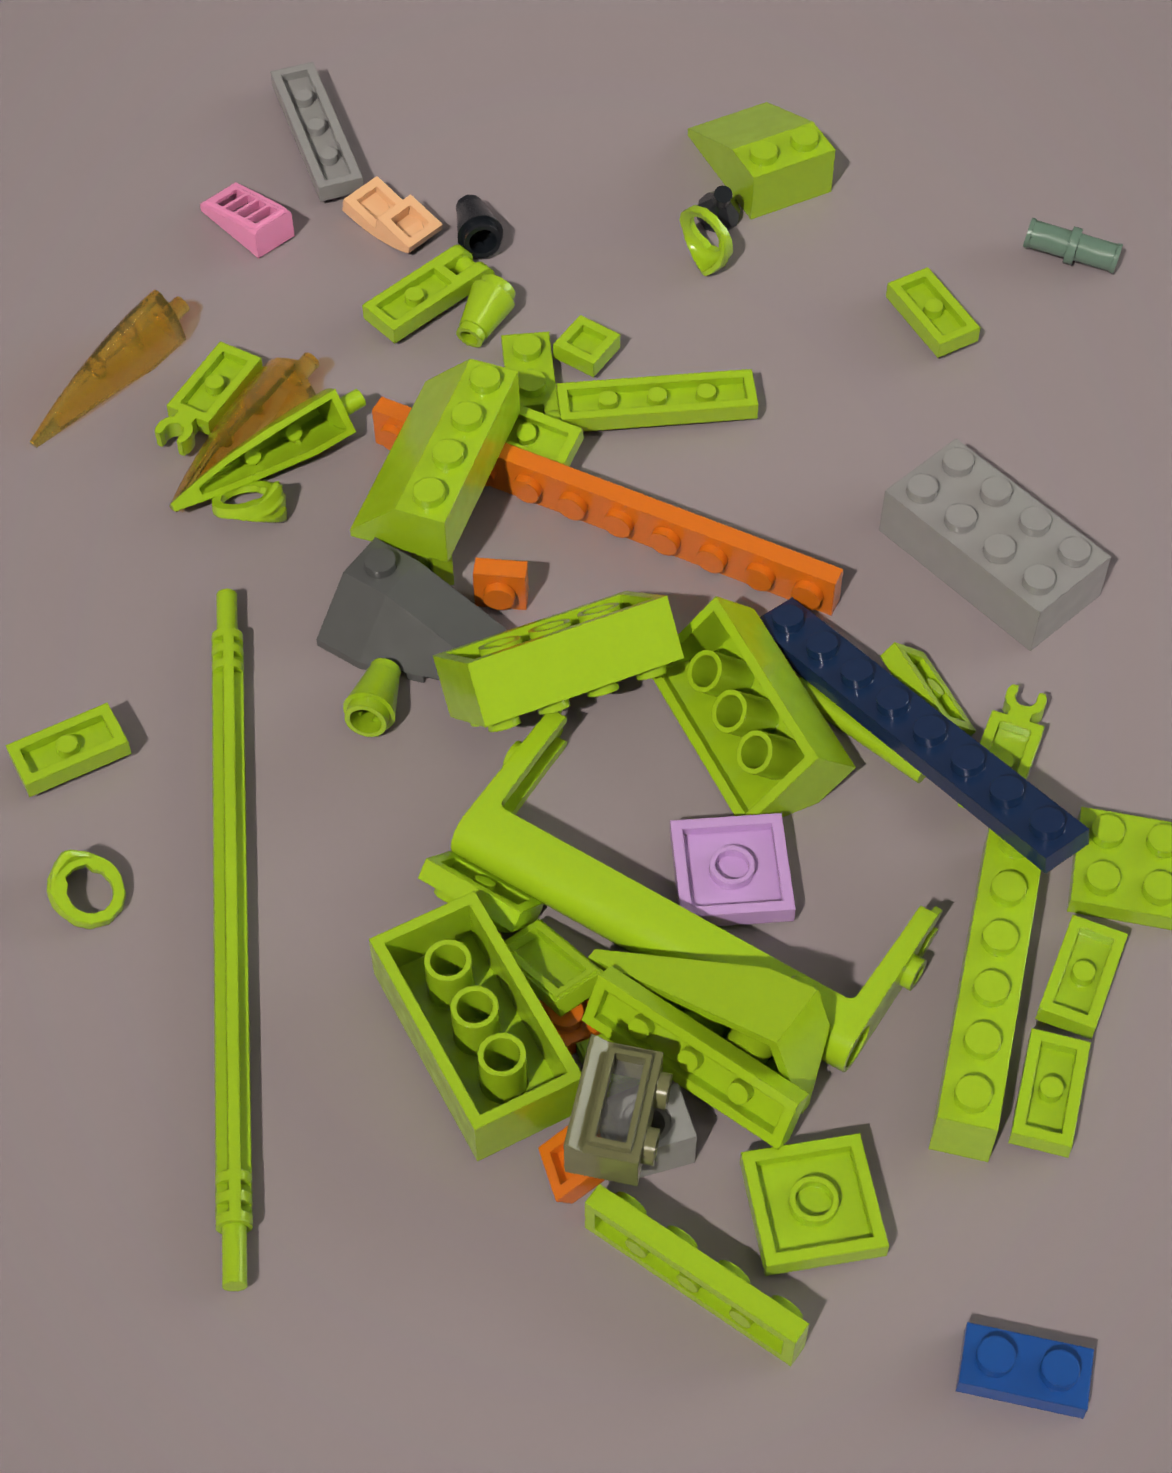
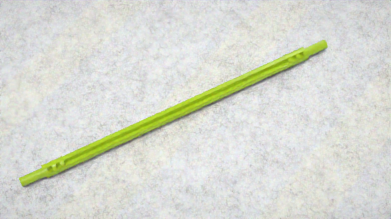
M226 588L219 590L216 594L217 629L211 635L215 1229L218 1233L222 1234V1288L226 1291H241L248 1287L247 1233L253 1229L243 633L238 630L237 592Z

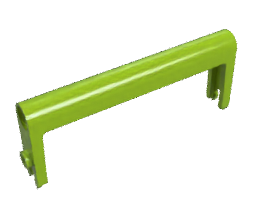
M563 710L545 714L523 742L518 740L510 747L504 758L503 767L464 814L454 831L451 840V851L630 953L766 967L789 977L797 975L809 980L821 993V1000L830 1024L821 1060L843 1073L846 1072L868 1042L901 989L904 987L911 991L919 981L927 963V960L922 957L938 931L934 926L943 910L935 906L930 911L920 905L860 992L853 998H847L516 816L522 805L567 746V741L560 738L564 730L563 727L567 722V717L561 714Z

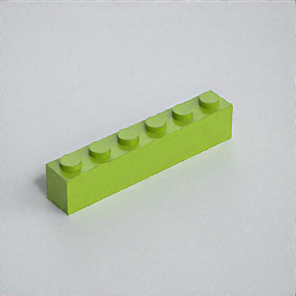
M988 828L982 851L928 1148L985 1162L989 1161L999 1129L1041 870L990 828Z

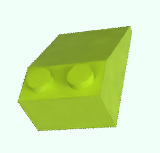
M765 102L688 128V137L724 185L731 189L733 197L737 199V202L751 220L831 192L836 150L811 120Z

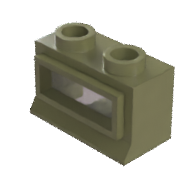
M591 1034L564 1141L565 1172L638 1186L642 1165L654 1166L657 1155L660 1129L651 1127L655 1108L666 1110L671 1091L673 1073L663 1072V1052L608 1042Z

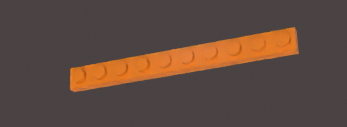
M381 396L372 409L376 443L391 450L412 408ZM505 443L485 486H491L515 495L526 503H536L557 511L571 520H580L607 530L616 537L628 538L649 546L663 555H672L699 565L710 573H720L746 583L755 590L767 591L788 600L793 597L809 610L815 609L832 616L840 600L844 570L842 568Z

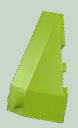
M594 949L588 956V959L603 971L610 966L614 967L809 1093L801 1114L807 1109L810 1104L830 1028L821 1000V993L809 980L797 975L789 977L766 967Z

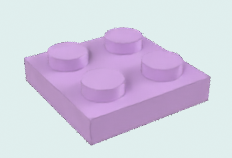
M782 813L670 820V841L678 905L716 926L794 921L796 908Z

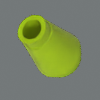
M485 274L480 280L473 282L459 327L456 331L457 337L463 343L475 348L481 347L483 342L514 309L515 303L513 299L515 297V290L512 285L505 279L493 274Z
M386 658L373 660L343 703L345 722L352 731L365 737L380 736L395 722L401 670L392 660Z

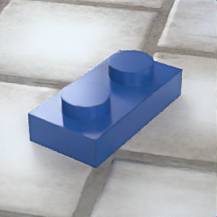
M967 1322L963 1334L955 1391L1083 1419L1088 1410L1094 1349Z

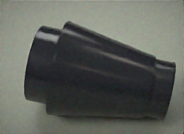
M465 195L456 204L458 243L468 250L473 257H489L501 245L503 227L478 196Z

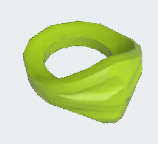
M693 205L683 210L679 221L683 230L684 240L695 264L704 276L718 272L727 264L728 259L733 254V243L730 233L719 218L707 208ZM694 217L703 219L713 228L719 239V247L711 245L708 239L700 233L694 222Z
M257 480L212 498L213 515L221 519L262 523L285 522L287 518L286 495L279 481ZM256 492L263 494L261 498L245 503H224L229 498L243 493Z
M71 849L63 851L54 862L47 878L46 892L52 908L73 926L85 929L106 926L123 910L126 891L121 874L110 861L98 855ZM87 867L91 872L101 874L109 882L112 889L110 905L97 913H85L78 910L71 903L66 893L68 887L66 878L73 871Z

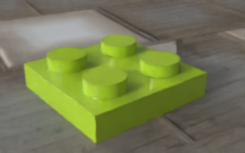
M1081 806L1077 820L1089 828V844L1073 855L1067 912L1172 930V822Z
M860 1133L783 1145L779 1150L770 1147L741 1152L739 1163L765 1276L887 1256L889 1243Z

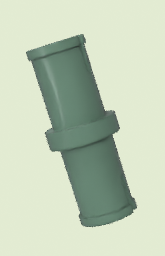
M1032 217L1023 247L1063 257L1062 262L1069 265L1076 261L1107 270L1113 274L1123 244L1083 234V228L1074 226L1073 230H1069Z

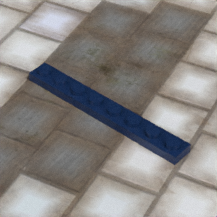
M793 597L760 617L795 672L1045 874L1089 844L1088 827Z

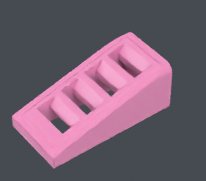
M237 182L200 204L201 211L258 259L295 236L290 211L279 203Z

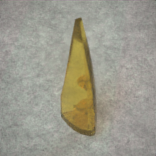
M153 290L149 292L122 318L75 373L31 438L30 444L36 448L94 407L133 381L154 370L186 340L179 320L189 312L188 304L179 296H176L168 303L159 291Z
M305 352L298 360L274 358L263 366L234 400L203 443L185 473L171 503L196 479L238 445L287 411L316 395L308 380L320 365L314 355Z

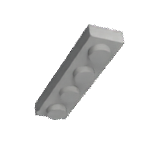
M310 62L270 71L273 89L320 202L350 195L364 185L363 176L314 63Z

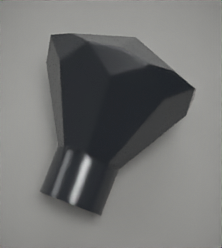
M722 185L699 199L698 206L707 208L716 215L729 231L737 226L740 207L737 199L732 197L731 189ZM697 217L705 230L715 232L706 221Z

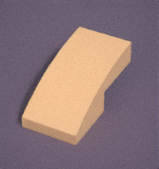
M378 176L343 199L342 211L353 221L385 244L408 254L442 230L443 224L411 194L402 200Z

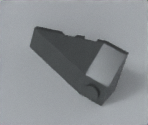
M374 538L343 572L316 640L317 646L359 669L367 670L373 660L386 658L395 662L401 672L407 673L408 680L424 683L426 678L439 680L433 655L507 631V629L421 562Z

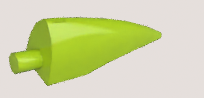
M327 388L310 397L257 431L226 454L170 504V507L176 512L238 489L316 456L356 432L349 415L366 406L362 393L358 389H354L339 397L336 389Z

